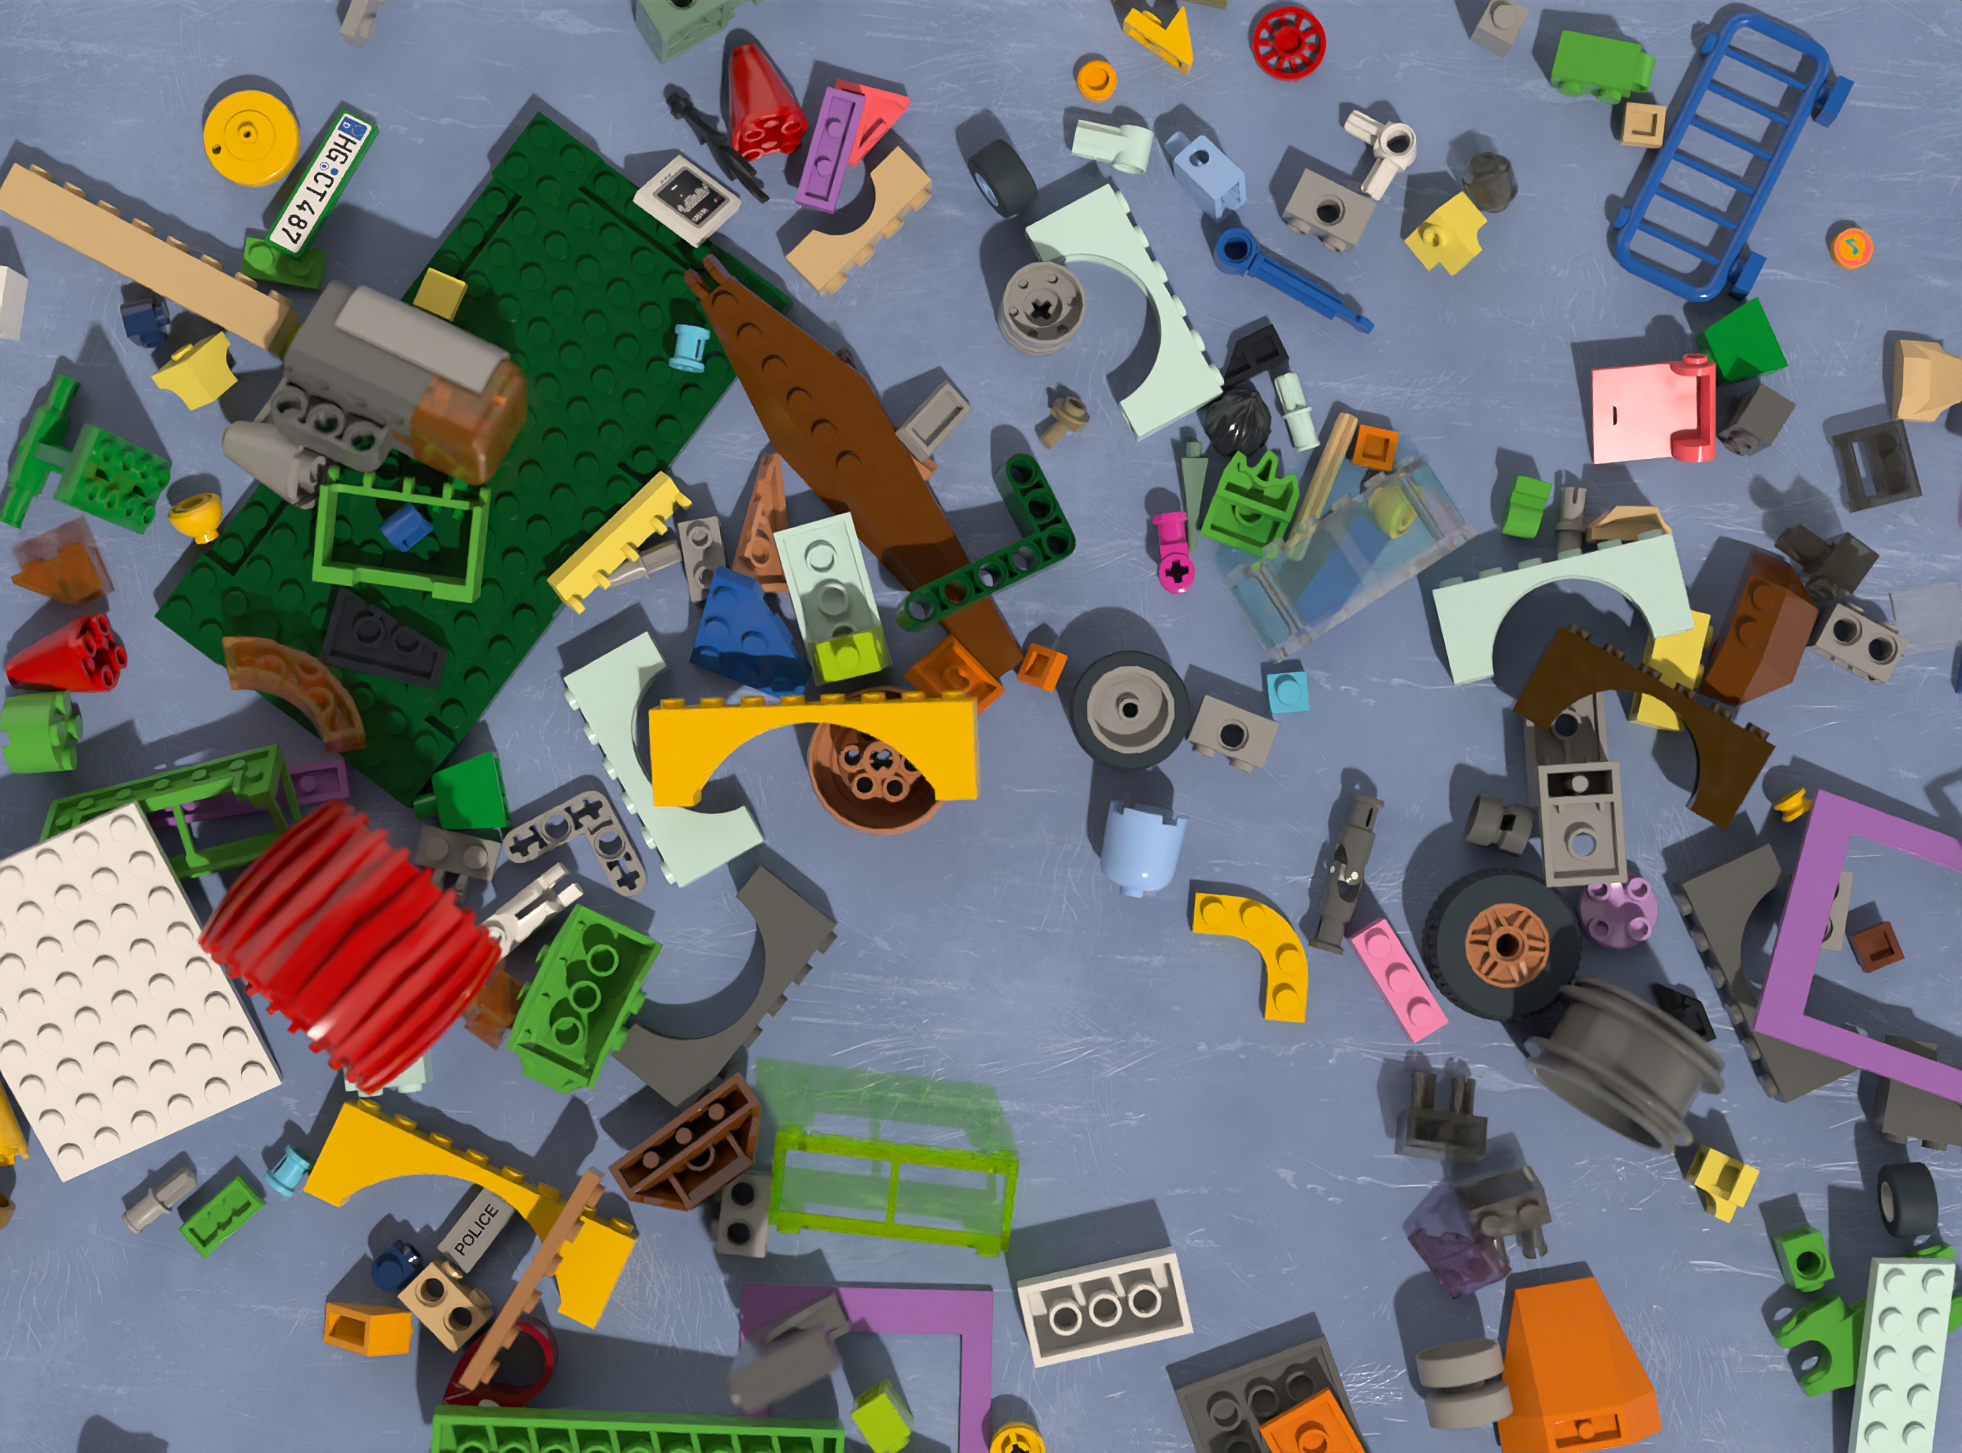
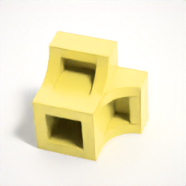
M1461 191L1435 210L1404 242L1428 271L1441 263L1449 274L1453 276L1483 250L1478 243L1477 232L1487 222V219L1467 195Z
M222 331L200 340L194 346L189 343L171 355L172 359L154 373L151 378L160 390L168 389L176 393L190 411L209 404L238 381L229 369L226 361L227 349L231 343Z
M1700 1144L1684 1180L1698 1186L1705 1194L1707 1201L1705 1212L1730 1224L1737 1206L1744 1207L1760 1171Z

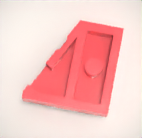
M837 78L835 89L866 97L848 166L856 167L910 106L911 99L910 97Z

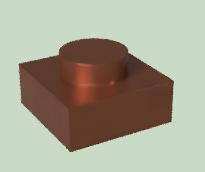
M1883 921L1848 935L1863 973H1870L1905 959L1890 921Z

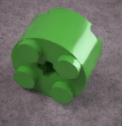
M68 691L18 694L5 699L1 711L0 728L1 733L9 732L10 745L2 747L6 762L13 773L56 772L75 770L77 768L76 739H81L83 736V723L79 715H73L71 698Z

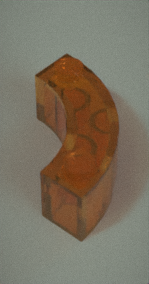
M245 636L222 638L227 672L232 690L263 691L279 696L294 704L314 724L323 742L325 754L366 748L362 720L347 689L343 688L340 682L321 662L302 650L299 652L290 647L277 644L275 640Z

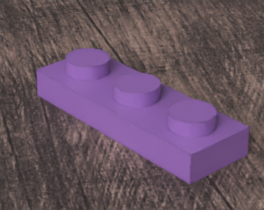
M827 86L795 198L796 204L834 214L866 97Z

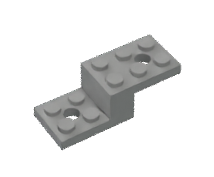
M1604 691L1578 700L1561 713L1571 716L1575 722V729L1568 737H1563L1557 733L1554 726L1555 721L1548 730H1545L1523 717L1529 807H1538L1542 871L1546 887L1628 882L1619 761L1609 762ZM1582 832L1588 834L1593 840L1592 851L1586 856L1576 854L1572 847L1574 837Z

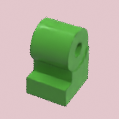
M1521 475L1513 478L1503 511L1501 533L1533 541L1538 532L1546 500L1549 498L1553 483Z

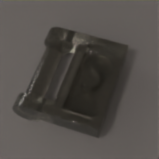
M1903 419L1830 437L1832 448H1837L1850 498V501L1846 502L1849 514L1922 496ZM1863 442L1876 495L1868 497L1865 494L1853 444Z

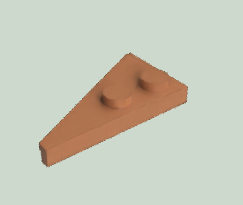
M770 454L762 456L731 570L757 580L765 594L787 593L789 588L773 533L789 529L780 455Z

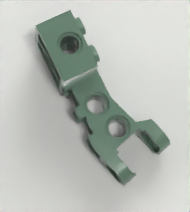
M637 0L636 27L660 65L728 28V21L735 17L733 9L748 0ZM752 0V1H753V3H754L755 5H757V4H759L760 2H762V1H764V0Z

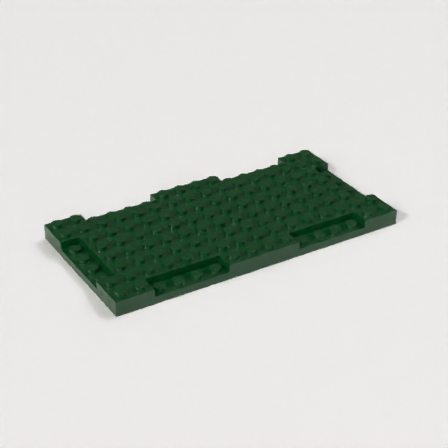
M540 111L536 113L492 171V180L400 299L405 304L437 317L509 353L514 418L511 423L499 419L486 443L440 423L425 450L417 459H413L407 454L391 448L381 466L374 470L376 487L403 490L405 476L415 477L414 492L439 495L443 493V483L456 447L482 456L469 494H464L463 499L479 501L481 487L491 488L480 598L473 603L432 598L431 591L367 582H358L353 586L342 585L449 652L439 692L332 667L319 662L340 587L338 584L312 581L319 503L312 508L301 509L289 503L263 483H260L207 554L202 553L154 615L157 620L213 662L223 666L344 757L347 763L407 808H414L413 800L418 795L424 794L432 784L431 775L443 770L566 607V604L563 603L547 579L660 471L665 474L668 472L738 379L700 303L702 299L691 290L683 278L684 273L690 268L695 270L713 292L721 284L710 275L702 263V258L710 253L720 261L731 277L735 276L742 285L782 315L786 316L793 306L791 298L732 254L723 251L709 239H706L698 248H695L634 203L633 199L636 192L640 189L605 163L599 155ZM429 268L468 285L452 322L418 308L413 304ZM676 325L696 326L710 331V338L705 340L701 361L705 365L704 372H688L668 365L669 359L673 358L678 337V334L675 332ZM325 426L320 430L331 433L336 427ZM362 443L359 444L355 449L360 451H367L371 449L374 445L370 443ZM340 462L338 463L340 482L363 485L365 472L355 470ZM338 492L332 551L333 561L466 579L473 511L465 509L464 516L458 521L452 518L455 508L443 506L439 514L433 511V505L413 502L434 528L408 551L402 552L390 543L378 525L408 501Z

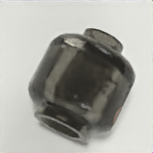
M1483 152L1475 155L1469 160L1462 172V184L1465 193L1479 211L1489 213L1501 212L1509 206V203L1518 194V182L1511 162L1507 157L1495 152Z

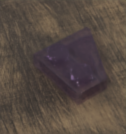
M1424 1228L1415 1229L1407 1237L1408 1241L1453 1300L1503 1280L1512 1271V1268L1488 1237L1477 1235L1466 1237L1459 1233L1447 1231L1440 1237L1427 1235Z

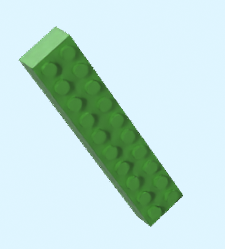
M436 1404L433 1414L431 1453H844L845 1428L841 1419Z

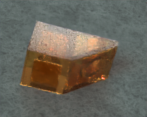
M73 542L57 550L59 555L47 561L40 558L21 566L22 572L11 577L15 585L78 607L115 591L97 549L86 544L81 545L80 542Z

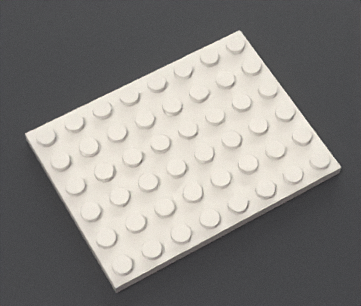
M137 800L0 860V1071L62 1182L68 1181L279 1086L284 1080L232 979L226 975L224 964H215L210 958L212 953L206 954L198 945L197 939L204 926Z

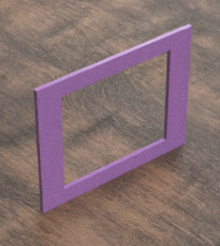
M1817 789L1814 793L1751 1030L1962 1104L1961 1070L1803 1015L1850 835L1854 834L1962 873V840Z
M742 1284L741 1346L749 1330L834 1288L852 1322L850 1332L962 1335L959 1453H989L993 1290ZM769 1404L747 1415L742 1405H739V1415L769 1417Z

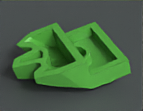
M1269 449L1257 466L1253 468L1247 466L1246 456L1237 451L1223 471L1199 536L1273 564L1300 496L1296 474L1289 473L1282 479L1275 478L1279 458Z

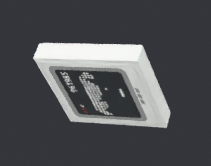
M678 155L636 192L633 202L695 248H698L739 209L742 200L685 158Z

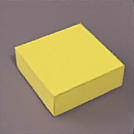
M429 268L413 304L418 308L452 322L468 285Z

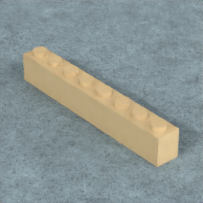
M14 163L0 189L1 211L277 357L280 356L288 336L293 332L301 315L290 308L293 301L271 290L268 296L257 291L256 288L259 283L239 272L235 274L234 278L221 272L224 265L205 254H202L199 260L187 254L190 249L189 246L171 236H168L165 242L153 236L156 229L136 218L132 220L131 224L120 219L119 216L122 211L102 200H99L97 206L86 201L87 193L68 182H65L63 188L51 182L52 174L34 164H31L29 170Z

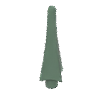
M1186 442V458H1179L1188 518V550L1191 552L1197 549L1199 513L1209 459L1202 458V442Z

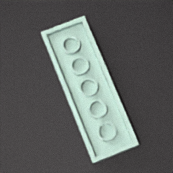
M1872 1258L1848 1453H1932L1956 1264L1949 1258Z

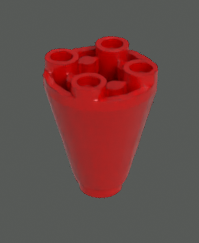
M743 45L736 48L729 56L730 63L728 65L730 138L734 150L739 152L748 162L758 160L763 155L776 152L790 154L797 151L802 146L800 139L808 129L804 111L767 56L760 52L758 46Z
M98 613L79 616L15 654L6 663V675L9 683L15 689H23L25 691L106 693L117 686L120 670L127 667L128 659L124 648L119 645L117 646L110 630L108 619L104 614Z

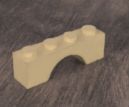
M899 146L870 173L871 183L876 193V201L871 216L860 228L844 235H828L813 229L785 257L788 266L820 298L827 292L831 295L836 293L848 280L845 274L855 264L861 267L868 262L876 252L873 247L883 237L886 239L893 237L904 224L901 219L911 209L915 212L920 210L931 198L932 194L929 191L932 189V179Z

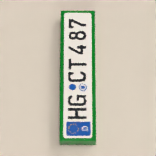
M342 109L266 235L264 242L267 246L300 263L303 261L379 133L378 126Z

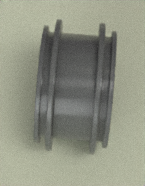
M1579 976L1574 986H1560L1557 991L1560 995L1559 1001L1567 1011L1549 1040L1530 1036L1525 1041V1048L1531 1055L1524 1063L1528 1072L1567 1104L1605 1128L1639 1146L1663 1155H1671L1675 1145L1689 1146L1693 1140V1135L1682 1120L1699 1092L1718 1095L1725 1088V1082L1719 1075L1725 1068V1063L1719 1054L1699 1036L1666 1013L1607 982L1592 977Z

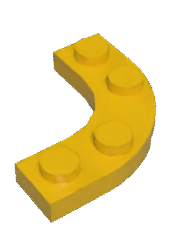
M1195 893L1191 932L1226 935L1244 939L1254 946L1263 958L1267 976L1263 1018L1266 1020L1305 1023L1308 965L1303 946L1288 922L1268 906L1248 898Z

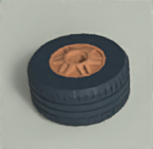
M1508 868L1482 869L1469 873L1466 876L1464 875L1459 880L1451 883V886H1447L1429 910V916L1425 920V928H1423L1422 932L1424 933V937H1422V953L1425 956L1423 959L1426 963L1427 972L1430 973V978L1435 983L1436 988L1440 990V993L1450 1003L1471 1015L1499 1022H1515L1516 1020L1521 1021L1526 1018H1532L1536 1014H1541L1544 1010L1551 1008L1553 1003L1556 1004L1560 1000V995L1557 993L1558 989L1562 985H1572L1571 982L1576 977L1575 973L1579 970L1580 965L1578 964L1582 957L1580 956L1582 936L1579 933L1581 929L1577 923V916H1574V910L1569 906L1568 900L1563 898L1564 895L1557 891L1555 887H1546L1544 879L1537 875ZM1501 935H1504L1507 939V947L1503 953L1499 954L1496 950V942Z

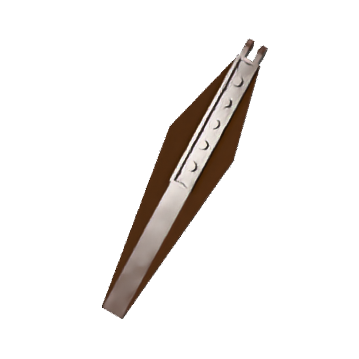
M708 253L702 258V263L706 270L721 284L713 292L699 273L691 268L687 270L683 278L694 294L702 299L700 303L775 451L836 515L851 512L858 539L908 592L911 593L934 580L970 564L971 561L927 483L924 481L906 446L895 435L896 429L867 378L742 285L735 276L731 277L714 255ZM945 586L944 593L947 599L958 603L959 596L957 591L952 587ZM992 598L939 622L942 628L949 635L951 634L995 680L1026 658Z

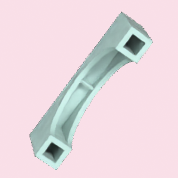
M645 632L564 677L563 679L568 687L563 690V693L572 709L575 711L580 708L587 720L586 723L582 724V727L593 745L599 743L606 754V757L601 759L607 773L612 780L619 778L626 790L620 795L627 809L632 815L638 812L645 826L640 828V831L651 850L657 847L664 861L659 863L666 879L670 884L677 882L679 888L767 840L748 806H742L736 810L719 814L699 813L683 806H653L652 779L647 773L639 754L636 723L639 708L646 692L657 678L671 668L652 634Z

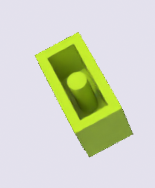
M885 1378L854 1399L850 1416L875 1453H883L886 1450L888 1453H896L910 1442L907 1436L912 1434L914 1417L888 1378Z

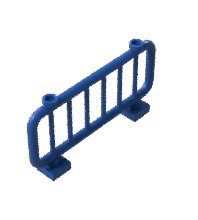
M1748 11L1739 12L1727 18L1719 28L1718 33L1711 30L1708 32L1699 50L1706 57L1631 207L1623 204L1612 225L1619 229L1613 248L1615 258L1623 269L1685 300L1696 303L1709 301L1716 297L1727 281L1733 283L1727 294L1728 296L1742 302L1750 293L1767 259L1753 251L1744 262L1738 259L1813 107L1819 108L1814 122L1828 128L1837 118L1854 84V81L1840 75L1831 86L1826 85L1831 64L1830 57L1822 45L1768 18ZM1740 28H1750L1812 58L1815 68L1808 83L1805 84L1728 48L1736 31ZM1726 55L1802 91L1803 93L1790 119L1711 83L1723 56ZM1706 90L1785 126L1773 153L1770 154L1694 118L1693 116ZM1689 124L1768 161L1756 188L1753 189L1677 153L1676 150ZM1673 159L1751 196L1738 224L1658 187L1671 160ZM1654 194L1734 231L1721 258L1718 259L1641 222ZM1639 229L1716 266L1709 282L1701 287L1693 286L1632 256L1629 246L1636 230Z

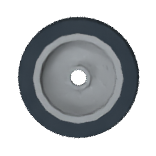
M1133 650L1119 651L1098 659L1083 672L1071 695L1069 718L1077 742L1093 760L1103 766L1119 771H1138L1159 764L1178 748L1188 729L1190 701L1182 679L1168 663L1146 652ZM1133 703L1137 706L1138 713L1134 718L1124 716L1122 709L1125 704Z

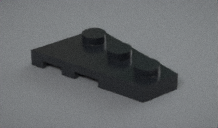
M340 585L319 662L324 665L439 692L449 652Z

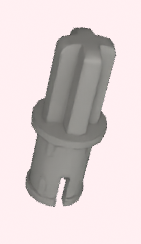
M674 539L642 552L637 549L635 551L639 558L634 563L626 558L607 579L611 583L610 587L612 590L644 576L646 579H650L651 573L680 562L683 559L682 551Z
M183 1167L157 1188H149L148 1195L122 1214V1220L133 1233L139 1234L161 1214H169L172 1211V1206L197 1186L196 1176L187 1167Z

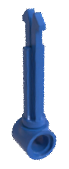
M1231 228L1219 237L1213 250V260L1216 267L1223 273L1229 275L1238 274L1243 277L1247 270L1246 275L1260 279L1330 320L1336 316L1352 325L1354 329L1369 334L1375 326L1365 316H1360L1342 306L1343 299L1267 257L1265 252L1260 250L1257 253L1260 245L1255 242L1253 236L1248 231L1241 228ZM1229 243L1239 244L1244 250V258L1240 260L1228 258L1225 254L1224 246Z

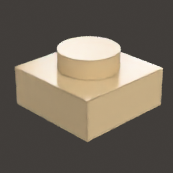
M1627 102L1623 107L1619 145L1659 149L1663 142L1666 106Z

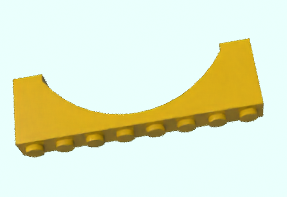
M966 690L942 691V698H926V692L910 691L902 692L901 699H885V693L873 692L861 694V700L846 701L845 694L820 695L821 701L805 702V695L780 696V702L765 703L764 696L740 697V704H725L724 697L701 698L700 705H685L684 698L661 699L660 706L649 710L653 806L678 807L696 805L702 801L701 790L713 772L740 745L768 730L789 724L806 722L833 723L851 727L887 743L905 756L924 775L935 789L936 800L977 799L981 794L977 697H967Z
M359 1097L358 1101L352 1099L344 1103L303 1191L334 1206L341 1207L348 1203L354 1192L386 1179L415 1174H438L462 1178L489 1189L512 1205L531 1225L542 1243L568 1202L560 1197L562 1192L557 1188L542 1182L537 1187L524 1180L526 1175L523 1172L506 1165L502 1169L488 1163L489 1157L471 1148H468L466 1152L451 1146L453 1140L448 1136L435 1131H431L430 1135L415 1129L417 1123L414 1120L400 1114H395L394 1118L380 1112L381 1105L364 1097ZM587 1205L579 1218L585 1222L580 1233L573 1243L566 1240L558 1253L564 1259L555 1272L561 1298V1304L557 1312L594 1329L601 1319L640 1235L632 1232L634 1226L617 1217H612L609 1221L596 1215L598 1210L596 1207L592 1208Z

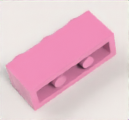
M1377 918L1345 938L1409 1041L1416 1043L1449 1022L1385 918Z

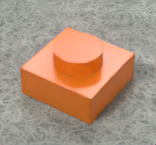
M1360 425L1358 427L1351 465L1390 473L1399 433Z
M1031 643L1016 679L1053 693L1068 656Z

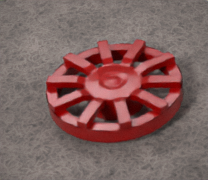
M1298 7L1278 8L1264 16L1257 25L1252 40L1253 55L1257 65L1273 79L1296 82L1311 75L1321 64L1326 52V35L1319 20L1310 12ZM1285 15L1298 16L1294 27L1287 26ZM1277 17H1279L1281 30L1276 31L1268 24ZM1303 19L1313 26V28L1305 33L1299 29ZM1264 28L1275 39L1259 40V36ZM1317 33L1319 45L1306 44V39ZM1259 46L1273 47L1274 51L1262 57ZM1304 50L1319 52L1314 63L1303 54ZM1277 56L1280 59L1274 70L1267 62ZM1299 58L1308 68L1298 72L1296 59ZM1285 61H1289L1292 74L1281 72Z

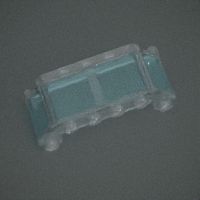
M1413 454L1404 458L1393 466L1395 473L1388 477L1384 471L1380 472L1363 484L1367 491L1354 499L1350 493L1344 495L1329 505L1332 513L1319 521L1317 516L1313 515L1295 527L1299 533L1297 536L1286 543L1282 536L1261 549L1265 555L1249 567L1246 562H1243L1225 574L1229 581L1222 585L1223 590L1273 666L1478 535L1471 522L1465 521L1429 466L1428 462L1430 459L1426 454L1418 459Z

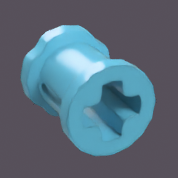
M676 325L675 332L678 334L674 357L669 359L668 365L688 372H704L705 365L701 361L705 340L710 338V331L696 326Z
M290 1143L285 1148L286 1154L272 1170H267L263 1174V1178L270 1186L287 1197H292L295 1193V1185L308 1170H313L316 1164L311 1156L301 1148Z

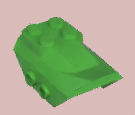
M577 903L551 946L545 944L542 947L534 965L540 969L533 983L528 980L526 981L517 998V1003L522 1006L517 1014L506 1048L517 1053L523 1066L524 1075L564 1095L583 1086L593 1090L612 1050L614 1049L619 1052L628 1036L629 1029L625 1028L624 1025L630 1013L637 1015L645 1001L647 993L642 991V988L663 944L621 921Z

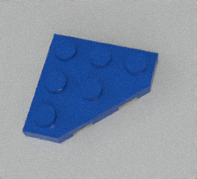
M719 565L712 579L689 663L779 699L780 696L805 695L813 668L805 656L800 657L791 643L793 636L777 612L772 613L762 598L765 592L758 581Z

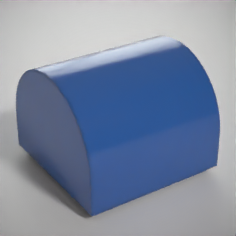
M406 502L378 525L390 543L402 552L408 551L434 528L413 502Z

